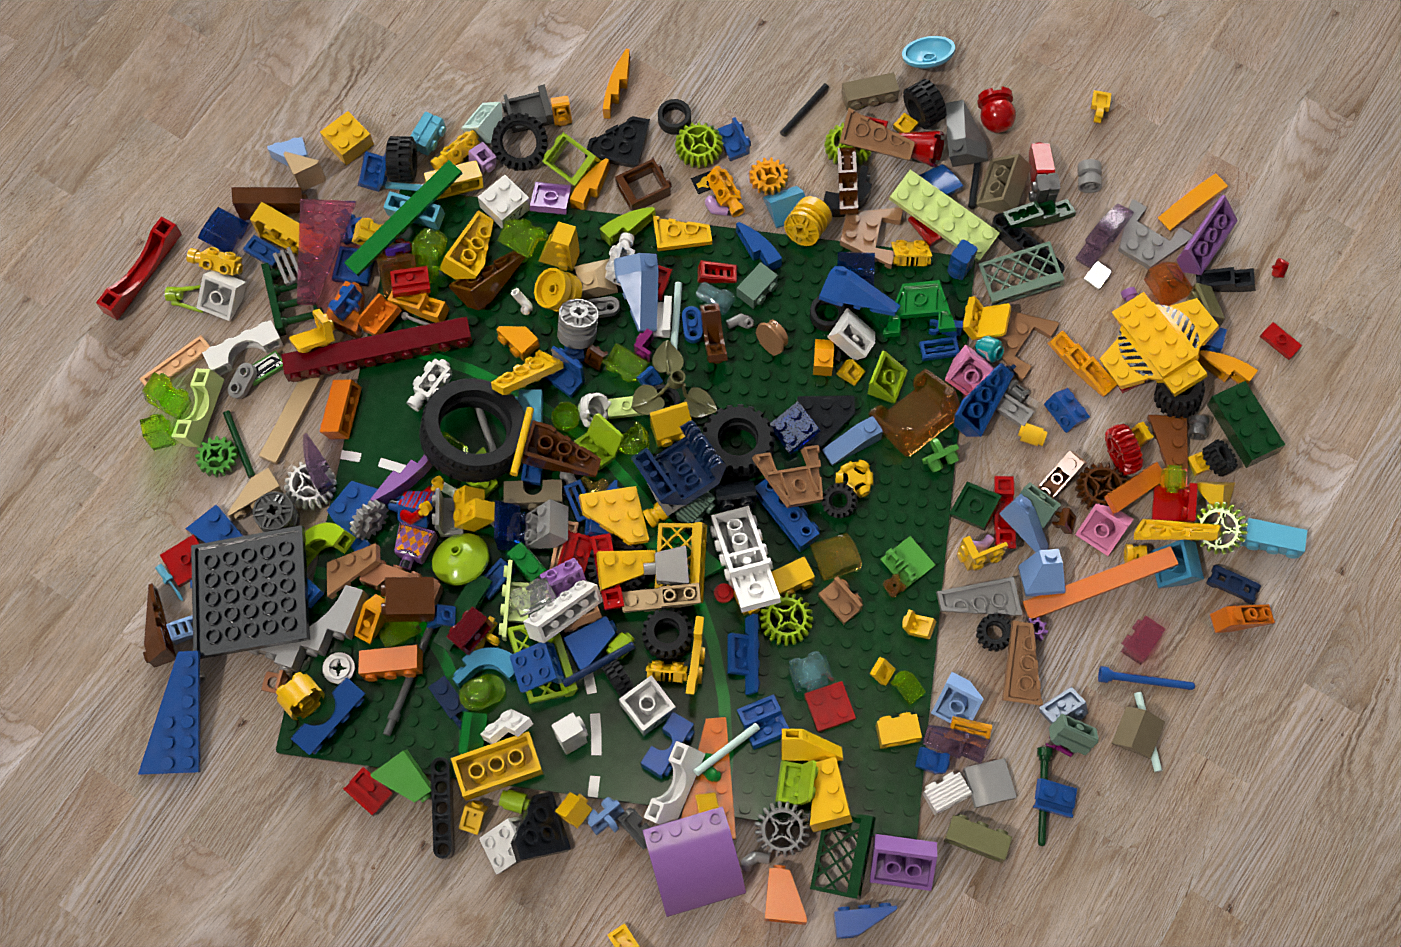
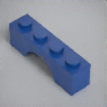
M347 677L332 692L335 700V710L331 718L320 725L304 723L290 738L308 755L311 753L316 754L323 746L321 742L325 737L329 739L337 731L334 727L339 722L343 724L351 715L349 711L353 706L357 708L364 701L362 696L365 693Z

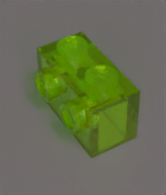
M153 414L148 418L140 419L142 436L154 451L176 445L175 439L171 437L175 427H172L170 420H166L163 414Z

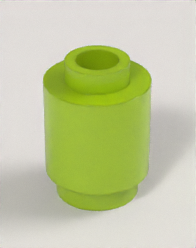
M621 632L608 645L606 652L610 654L631 641L633 643L635 639L628 632L625 634ZM628 653L619 657L617 660L623 659Z
M510 789L508 791L503 790L499 806H502L505 810L523 814L527 809L530 799H528V794Z

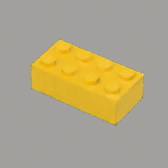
M529 731L522 733L519 737L513 736L451 758L465 801L543 774Z

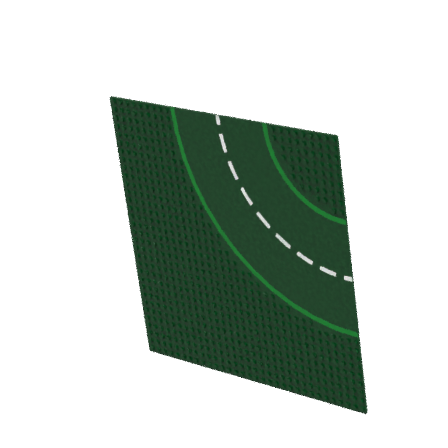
M400 189L399 194L411 197L416 191ZM453 195L437 199L433 204L440 205L445 213L439 230L412 223L397 239L403 238L406 242L409 241L414 249L407 255H403L400 252H395L396 256H386L385 254L377 294L380 293L386 300L388 299L392 291L390 271L427 266L431 293H427L428 296L446 302L450 308L444 321L467 316L473 344L465 348H452L446 352L437 351L426 356L418 355L413 356L411 359H398L392 363H378L373 367H360L357 384L362 389L349 439H344L336 475L337 484L334 485L336 492L332 493L334 497L331 499L330 505L351 481L379 489L393 470L400 474L410 460L418 463L424 456V451L420 444L419 431L423 410L427 401L424 400L423 406L419 411L412 409L406 402L411 396L415 395L413 382L417 376L421 377L424 374V367L429 361L433 362L434 359L438 361L444 359L450 364L452 378L449 383L459 379L470 378L492 382L504 373L512 372L513 367L517 364L523 365L525 363V360L523 361L520 357L516 358L511 353V348L507 344L504 346L497 339L498 333L496 329L499 326L527 327L538 338L540 347L530 357H535V352L538 350L553 356L551 351L553 346L558 349H564V345L557 337L559 312L540 306L534 295L535 283L539 275L548 268L559 269L556 266L539 262L544 245L557 223L562 222L576 226L580 254L575 266L610 259L609 251L612 246H616L619 243V240L612 246H609L601 238L600 228L622 214L568 208L566 214L529 210L506 230H503L494 221L484 267L493 265L494 260L512 251L525 253L526 257L495 298L481 310L467 307L449 287L457 279L439 270L445 255L479 210L487 215L480 208L478 197ZM651 221L634 236L635 239L631 249L635 250L634 254H657L658 265L672 269V275L664 296H672V315L675 282L682 283L678 351L683 357V367L680 370L685 374L686 393L688 394L689 390L693 387L703 389L713 399L717 410L720 408L725 410L727 405L738 407V404H743L744 408L752 406L755 412L760 410L764 414L763 418L769 419L771 422L770 426L774 430L775 443L772 459L777 471L806 466L803 455L799 452L797 396H854L855 416L832 439H829L818 453V460L821 462L819 474L822 477L823 495L824 490L828 486L834 485L836 472L841 469L842 465L850 461L864 460L870 465V471L873 472L871 492L863 498L857 496V508L853 514L846 518H835L828 515L824 511L821 502L798 506L799 508H804L810 522H814L820 529L819 540L802 552H799L757 498L756 508L751 510V514L756 516L758 524L756 528L761 530L763 538L761 542L766 544L767 558H771L773 565L771 572L805 557L815 575L814 583L810 588L805 590L801 588L795 591V600L802 597V604H809L807 609L812 610L810 616L813 617V622L810 623L812 629L808 630V636L802 635V642L796 638V645L789 641L788 646H785V641L782 640L781 644L778 645L777 638L770 641L772 634L764 635L766 629H761V624L764 622L760 621V617L764 616L761 614V609L766 608L762 607L756 613L760 623L758 630V640L760 642L758 659L760 661L758 679L760 680L758 692L746 695L745 676L728 674V634L737 633L745 635V619L750 615L744 616L734 595L731 601L727 603H720L715 599L714 590L716 586L723 583L729 585V581H726L724 569L704 579L703 603L674 608L676 612L678 610L682 611V615L688 617V621L692 626V644H690L688 652L685 651L683 657L678 656L677 660L674 661L673 658L669 659V661L661 658L664 664L683 662L685 666H688V680L696 616L704 617L702 647L705 648L706 654L704 665L700 664V667H703L702 684H698L697 691L694 695L686 694L687 681H683V683L673 682V673H671V682H668L669 673H665V682L662 681L663 672H661V681L656 682L675 705L676 714L694 724L693 731H695V734L690 742H685V745L697 750L706 719L726 717L729 743L745 731L737 709L774 694L789 729H804L842 747L843 761L837 762L850 812L871 815L876 818L872 837H875V834L917 840L924 770L915 767L919 748H926L940 614L936 592L942 591L955 466V463L948 465L944 456L939 458L943 468L932 472L928 464H923L922 459L934 453L930 444L933 438H938L943 449L957 444L958 429L954 426L955 414L961 404L962 392L945 381V377L955 357L922 361L919 342L950 337L940 332L937 335L929 334V329H936L935 326L929 325L930 320H938L939 316L902 319L901 336L885 338L883 330L888 325L890 315L870 311V308L864 307L860 308V310L857 309L856 316L875 331V344L865 358L855 361L865 370L860 380L854 386L836 374L846 360L852 359L844 351L840 363L833 362L832 376L813 375L815 339L830 340L828 338L830 332L821 331L812 324L810 320V307L812 302L820 296L829 272L834 266H843L893 301H896L902 284L939 280L953 320L963 321L966 312L965 307L969 297H972L975 260L965 278L959 280L952 278L947 271L951 254L931 252V264H927V266H917V261L916 266H913V257H911L910 266L907 263L906 266H897V264L892 262V267L889 269L879 261L874 262L870 260L871 257L864 254L859 255L841 246L840 241L818 239L811 246H803L792 241L786 234L757 231L780 254L782 265L773 270L778 275V286L773 292H769L766 295V299L761 305H757L753 309L737 297V287L760 262L762 264L763 262L760 258L752 260L737 235L736 228L710 225L712 245L658 251L654 222ZM876 245V248L893 251L892 247ZM701 260L737 265V282L698 283V265ZM570 270L564 271V272H569V273H571V274H574V275L576 276L575 270H573V271H570ZM727 270L728 277H730V270ZM617 285L618 293L596 297L612 296L619 301L620 310L616 315L598 318L596 340L592 345L595 347L599 346L603 352H608L603 368L600 371L582 361L585 383L571 398L544 378L511 392L514 397H519V390H542L543 423L553 426L557 429L556 431L564 436H568L573 442L588 431V427L583 425L578 413V405L583 396L589 393H600L605 395L607 399L633 396L637 388L642 386L636 377L649 366L653 367L652 360L650 362L641 360L635 355L634 344L641 332L637 330L630 313L631 308L627 299H624L622 294L624 292L619 285ZM515 288H518L533 305V311H530L529 315L521 312L522 306L511 295ZM844 303L845 310L847 308L850 309L851 304ZM719 304L727 361L721 363H709L707 361L704 337L697 343H690L685 339L682 312L686 307L694 306L700 311V305ZM825 304L818 307L817 316L823 321H833L838 317V309L832 305ZM609 306L607 309L612 310L614 307ZM401 309L400 314L384 333L422 326V324L409 319L403 320L401 317L403 312H407L409 316L430 324L435 322ZM738 314H744L754 320V325L751 328L737 325L729 329L726 320ZM690 316V317H688V318H689L690 320H692V319H694L695 317ZM772 319L784 328L788 336V345L783 348L784 351L775 356L764 349L756 335L758 325L760 323H768ZM963 328L961 335L956 336L959 351L967 345L968 334ZM671 333L670 338L653 337L654 340L647 348V350L651 351L652 358L656 349L664 341L669 340L671 342ZM691 333L690 335L694 337V336H696L697 334H696V333ZM834 343V354H835V351H836V348H837V345H836L835 343ZM949 343V344L928 346V347H925V349L935 348V347H938V346H949V345H954V344H953V343ZM584 348V358L588 348ZM882 351H886L908 370L895 403L867 394L870 380ZM667 372L658 373L663 380L659 385H666L670 375H667ZM682 387L675 390L680 396V402L683 403L686 398L683 396ZM666 394L660 396L665 402L663 409L674 406L671 396ZM459 408L443 417L440 427L441 433L452 446L471 454H476L484 447L486 453H489L475 408ZM483 410L496 449H498L505 441L506 430L494 415ZM648 415L609 419L608 417L607 421L624 436L615 460L601 470H598L596 477L574 474L576 480L581 479L586 493L605 491L610 483L618 480L617 487L619 489L636 486L637 491L654 505L657 501L631 457L645 448H648L654 457L668 447L657 446ZM711 415L702 418L691 417V420L701 430V434L703 433L704 424L708 422V418ZM873 416L883 430L881 440L832 466L822 449L856 424ZM732 430L722 436L720 446L727 453L740 456L751 452L756 446V440L746 431ZM523 463L520 464L518 476H512L510 471H508L506 474L496 479L498 487L485 499L486 501L495 502V521L475 532L464 530V533L475 534L482 538L489 549V561L485 570L481 573L483 576L500 558L508 564L507 552L518 543L522 542L525 546V517L531 511L520 509V511L512 512L506 510L504 506V481H521ZM433 466L423 478L407 491H423L428 486H433L431 481L436 476H441L444 480V487L441 490L444 498H453L455 490L470 485L464 481L446 476ZM856 467L854 468V470H855L856 472H858V473H860V474H862V475L865 474V473L859 471L858 469H856ZM543 469L541 485L524 484L525 492L529 495L538 494L542 490L543 480H560V472ZM757 472L752 479H749L748 476L744 477V481L753 480L754 486L766 479L762 473L758 474ZM843 473V484H847L848 475ZM723 475L718 485L741 481H738V478H733V481L727 480V476ZM862 483V484L856 486V487H855V490L859 489L860 487L864 486L865 484ZM577 485V486H576V490H577L578 494L580 495V494H582V493H581V490H580L579 486ZM712 488L709 492L715 496L714 488ZM842 493L834 495L832 499L833 505L836 508H843L847 503L846 496ZM573 494L572 499H573L574 504H575V506H576V508H577V511H578V513H579V516L581 517V516H583V515H582V512H581V510H580V508H579V505H578V503H577V500H576V498H575V496H574V494ZM563 495L564 505L568 506V521L577 522L567 497ZM716 506L711 514L706 513L702 518L703 523L707 525L706 551L720 562L719 555H721V552L716 551L714 543L716 537L712 538L710 526H713L711 515L718 514ZM389 510L386 513L389 516L384 519L386 524L381 525L382 529L376 531L375 536L371 534L370 539L365 537V540L371 543V545L375 543L379 545L381 560L385 561L386 565L393 567V565L399 566L402 558L397 557L395 554V544L400 522L398 514ZM673 513L669 515V519L674 523H681L673 516ZM328 514L326 522L335 524ZM431 519L428 527L425 529L435 531L438 539L423 564L413 562L411 570L406 572L411 573V571H415L421 574L422 577H434V579L440 581L444 591L438 604L453 606L467 583L449 585L439 580L432 568L433 555L438 546L449 537H440ZM586 520L579 522L578 533L585 535ZM685 528L683 530L690 537L692 536V529ZM911 536L933 561L935 566L905 589L880 559L886 555L890 548L894 549ZM642 543L641 546L643 547V550H646L645 546ZM351 546L345 554L335 547H327L319 552L313 583L318 586L324 595L312 608L309 607V626L322 618L342 593L344 588L339 590L337 596L333 599L327 596V562L354 552ZM554 548L528 549L546 570L550 569ZM513 565V569L516 572L512 575V582L529 583ZM586 566L584 573L586 581L592 583L588 573V566ZM656 574L648 575L647 580L644 581V586H640L639 590L655 589ZM360 576L351 582V587L364 590L369 595V599L375 594L381 597L380 591L362 585L359 580ZM837 576L840 580L844 579L850 586L849 590L853 594H858L863 601L862 611L845 625L818 596ZM543 581L536 587L531 585L529 617L532 613L538 612L545 607L546 603L551 602L549 595H545L546 587ZM501 587L490 600L485 597L478 609L487 618L489 616L495 618L497 626L492 634L500 640L498 646L486 642L483 648H499L514 654L508 632L507 641H503L502 635H499V623H503L504 616H500L501 604H505V596H502ZM603 602L597 605L602 616L601 618L606 616L609 621L613 620L618 630L615 632L616 637L621 632L624 634L628 632L635 639L633 642L635 649L618 661L636 687L647 679L646 667L648 663H652V660H658L655 655L652 657L649 650H646L642 635L644 621H647V616L649 614L653 615L654 611L624 613L622 607L605 610ZM781 606V607H778V608H781V609H783V610H787V609H789L791 606ZM797 610L794 618L798 621V624L802 625L803 619ZM908 610H913L916 615L936 620V625L930 639L909 635L903 629V618L907 615ZM772 613L770 616V621L773 627L776 629L779 621L775 618V615ZM790 616L783 617V623L787 622V620L790 622ZM385 622L371 644L354 635L352 640L347 638L339 640L333 637L325 656L317 655V657L306 654L299 672L309 675L322 689L325 696L324 699L320 698V706L306 718L300 716L297 717L298 720H293L284 710L276 746L278 754L380 768L403 750H408L423 773L431 775V763L435 758L444 757L452 764L451 758L464 754L458 752L460 729L449 718L428 688L445 675L467 706L469 712L487 714L486 727L498 720L503 712L510 709L531 719L533 725L525 732L529 731L543 774L511 785L512 787L547 792L553 791L554 793L569 794L571 792L576 796L581 794L584 797L597 799L610 797L614 801L617 799L619 802L649 806L651 799L662 796L669 789L673 780V769L668 776L665 775L663 779H660L641 767V761L651 746L658 750H666L671 746L672 739L664 734L662 729L668 719L643 736L621 707L619 702L621 697L606 677L603 667L576 682L578 690L573 696H562L529 704L526 692H520L517 679L511 683L502 673L493 669H485L478 672L460 689L452 678L455 677L454 673L460 667H465L462 658L467 654L456 645L452 651H448L433 642L440 627L435 628L423 655V674H417L414 677L401 709L399 722H396L390 737L384 735L383 732L389 720L387 717L390 710L394 708L406 677L397 676L396 679L392 680L378 678L377 681L372 682L364 680L358 674L359 651L410 645L419 646L427 627V622ZM508 622V628L523 625L524 623ZM592 623L567 633L564 630L560 632L573 674L578 672L579 669L565 644L564 637ZM663 626L656 632V638L662 643L674 642L679 637V631L673 626ZM788 628L783 630V633L794 632L792 629ZM521 631L514 632L515 638L523 643L527 635ZM529 637L525 642L529 647L539 643ZM605 652V653L602 655L601 658H603V657H605L606 655H608V653ZM345 653L352 658L355 666L353 677L349 680L365 693L362 696L364 701L357 708L353 706L349 711L351 715L343 724L339 722L334 727L337 731L329 739L325 737L321 742L323 746L316 754L311 753L308 755L290 738L304 723L320 725L328 721L333 715L335 700L332 692L339 684L329 682L325 678L323 664L331 654ZM879 657L885 658L896 669L886 686L880 684L870 675ZM339 661L338 667L331 669L336 670L339 676L340 671L346 668H343ZM842 681L856 720L818 733L804 694ZM551 682L549 689L554 692L562 691L560 684ZM539 687L531 690L533 697L541 696L544 692ZM462 712L460 715L457 716V718H458L461 722H462L463 712ZM906 712H911V715L917 714L922 735L920 742L880 749L875 726L879 718L884 716L896 718ZM574 713L575 717L580 716L585 724L586 732L588 733V736H586L587 743L566 755L551 725ZM508 732L497 742L513 737L515 735ZM748 738L729 752L734 818L763 821L758 818V815H766L763 811L764 807L771 811L770 803H773L775 808H778V802H775L780 763L783 761L781 756V738L757 749H753ZM484 740L483 747L490 745L489 742ZM794 761V763H798V764H804V763H806V762H809V761ZM440 762L437 765L438 772H443L446 769L445 762ZM452 764V775H453V778H454V779H457L456 774H455V771H454V767H453V764ZM812 800L797 806L795 812H798L802 809L804 812L800 817H808V820L803 822V824H810ZM785 812L774 814L781 821H786L792 816ZM853 817V822L848 823L852 831L860 827V818ZM795 821L792 825L800 827L798 821ZM845 824L835 830V832L850 834Z

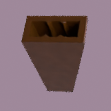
M231 187L232 204L241 221L250 220L261 202L284 215L306 212V205H308L307 194L303 193L301 187Z

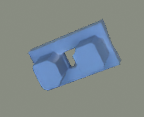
M610 797L605 798L601 803L604 810L598 814L593 809L587 816L588 824L596 836L608 826L614 833L619 830L615 820L623 815L625 811L617 799L614 801Z

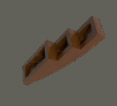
M856 147L837 148L840 214H858Z

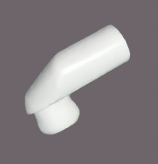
M515 288L511 295L522 306L521 312L529 315L530 311H533V305L518 288Z

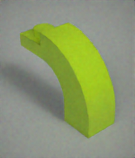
M320 523L305 531L307 567L316 555L327 547H335L345 554L356 537L334 523Z

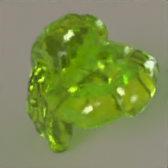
M424 228L414 238L413 248L416 254H420L430 262H433L442 257L448 240L441 231Z
M636 421L634 427H631L622 434L624 439L620 444L619 451L624 454L636 455L645 448L649 450L648 433Z

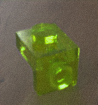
M906 670L897 673L894 680L890 682L892 686L900 691L909 704L914 703L926 692L915 675Z

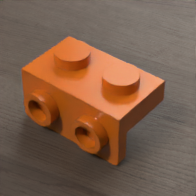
M378 293L359 315L356 322L366 333L371 335L383 334L402 310L399 306L387 301L382 294Z

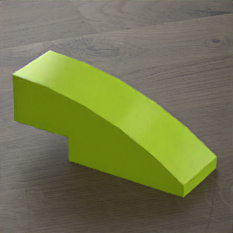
M641 208L618 216L600 228L601 238L609 246H612L619 240L622 233H630L635 236L653 221V216H656L655 208Z

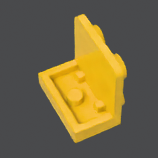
M976 296L969 297L965 307L966 312L962 328L971 340L981 339L986 335L991 337L1004 336L1007 332L1012 307L1008 303L983 307Z
M320 309L312 311L317 328L289 337L290 342L298 352L306 353L311 351L312 348L324 347L329 345L330 342L335 341L333 335L335 330L332 320L328 319L327 314H323Z
M968 536L962 539L957 557L961 563H964L967 571L972 569L977 571L985 566L984 564L989 562L994 564L1001 561L1008 544L1004 542L978 553L971 537Z

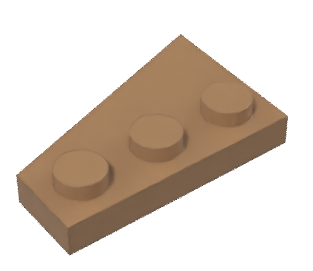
M375 543L327 562V596L331 599L335 598L337 592L344 588L345 585L351 586V582L358 576L363 577L381 563L380 546Z

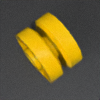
M548 268L539 275L535 283V299L543 308L559 312L560 307L566 301L581 299V281L577 276L569 272H564L557 268Z

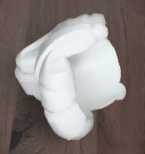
M589 393L581 398L578 405V413L585 427L589 428L593 416L597 413L608 419L606 409L611 405V401H608L605 395Z

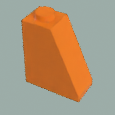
M345 281L343 286L349 287L350 284H354L363 295L358 303L361 309L359 312L352 310L344 321L339 320L330 308L325 314H327L329 320H332L335 329L358 339L361 337L362 328L356 322V319L364 311L365 295L358 283ZM338 292V294H337L336 297H335V300H337V301H338V299L341 297V296L339 295V292Z
M774 865L773 868H769L764 921L806 925L807 917L791 871L787 870L786 866Z

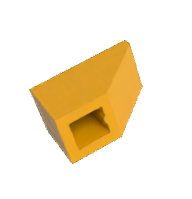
M569 97L551 98L555 126H565L572 123Z
M499 326L496 329L498 333L497 339L504 346L507 344L511 348V353L516 358L520 357L523 361L540 347L538 338L527 327Z

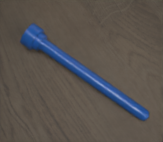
M1100 666L1098 672V682L1103 683L1118 680L1187 690L1195 689L1193 682L1113 672L1109 667Z

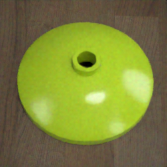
M463 533L451 536L436 549L432 559L433 571L437 578L446 584L462 585L469 583L480 576L485 570L489 561V549L484 540L475 534Z

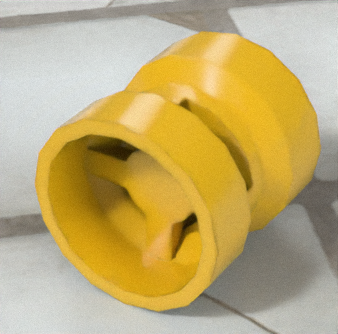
M658 502L654 504V509L647 508L643 511L646 520L652 528L658 525L660 519L665 521L669 518Z
M1125 544V563L1147 555L1146 545L1133 546L1132 544Z

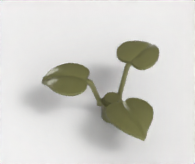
M669 340L664 341L656 349L652 358V364L658 373L667 372V375H670L667 384L659 393L651 385H642L637 388L633 395L632 409L639 414L650 415L651 412L663 409L665 402L660 396L669 387L672 389L682 387L683 396L686 398L684 402H687L691 417L702 418L714 414L717 410L716 405L706 391L693 387L689 390L688 394L686 393L685 374L680 370L683 367V357Z

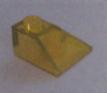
M848 533L810 545L823 581L861 568L862 560L855 543Z

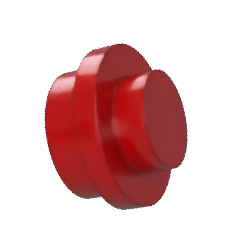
M723 583L716 586L714 597L718 602L727 603L733 598L734 592L730 585Z

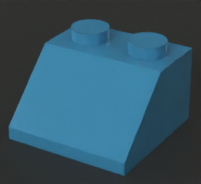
M1179 540L1150 551V553L1171 546L1178 561V566L1155 574L1158 588L1189 585L1204 579L1196 542Z

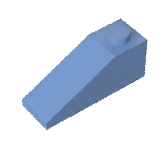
M871 416L856 424L823 448L822 451L833 466L881 440L883 430L875 418Z
M1021 493L999 514L1035 552L1047 550L1049 545L1035 507Z

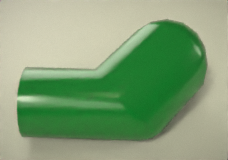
M705 753L702 763L713 754ZM713 766L702 773L711 782H718L721 779L720 771H717Z

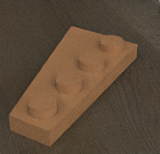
M848 108L839 144L910 161L915 142Z

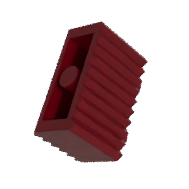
M472 606L463 613L462 619L450 628L449 634L446 637L464 653L470 655L473 649L478 646V643L494 627V624Z

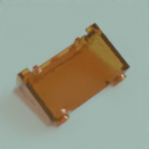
M924 369L915 376L913 382L915 390L888 411L884 406L880 405L868 413L870 417L873 416L883 430V434L904 456H911L955 421V414L960 406L956 390L927 369Z

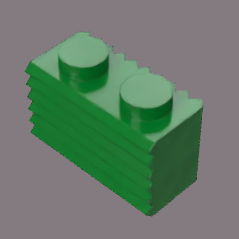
M522 542L507 552L508 559L513 560L514 568L524 576L527 582L531 583L532 587H536L542 582L540 574L547 570Z

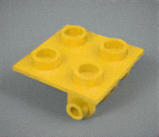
M896 240V242H891L895 255L893 257V264L906 266L907 263L910 266L911 257H913V266H916V261L917 266L931 264L932 253L925 241L915 240L914 242H907L905 240Z
M652 660V663H648L646 667L647 678L652 675L655 681H661V672H663L662 681L664 682L665 673H669L668 682H671V673H673V682L683 683V681H687L688 666H685L683 662L664 664L662 660Z

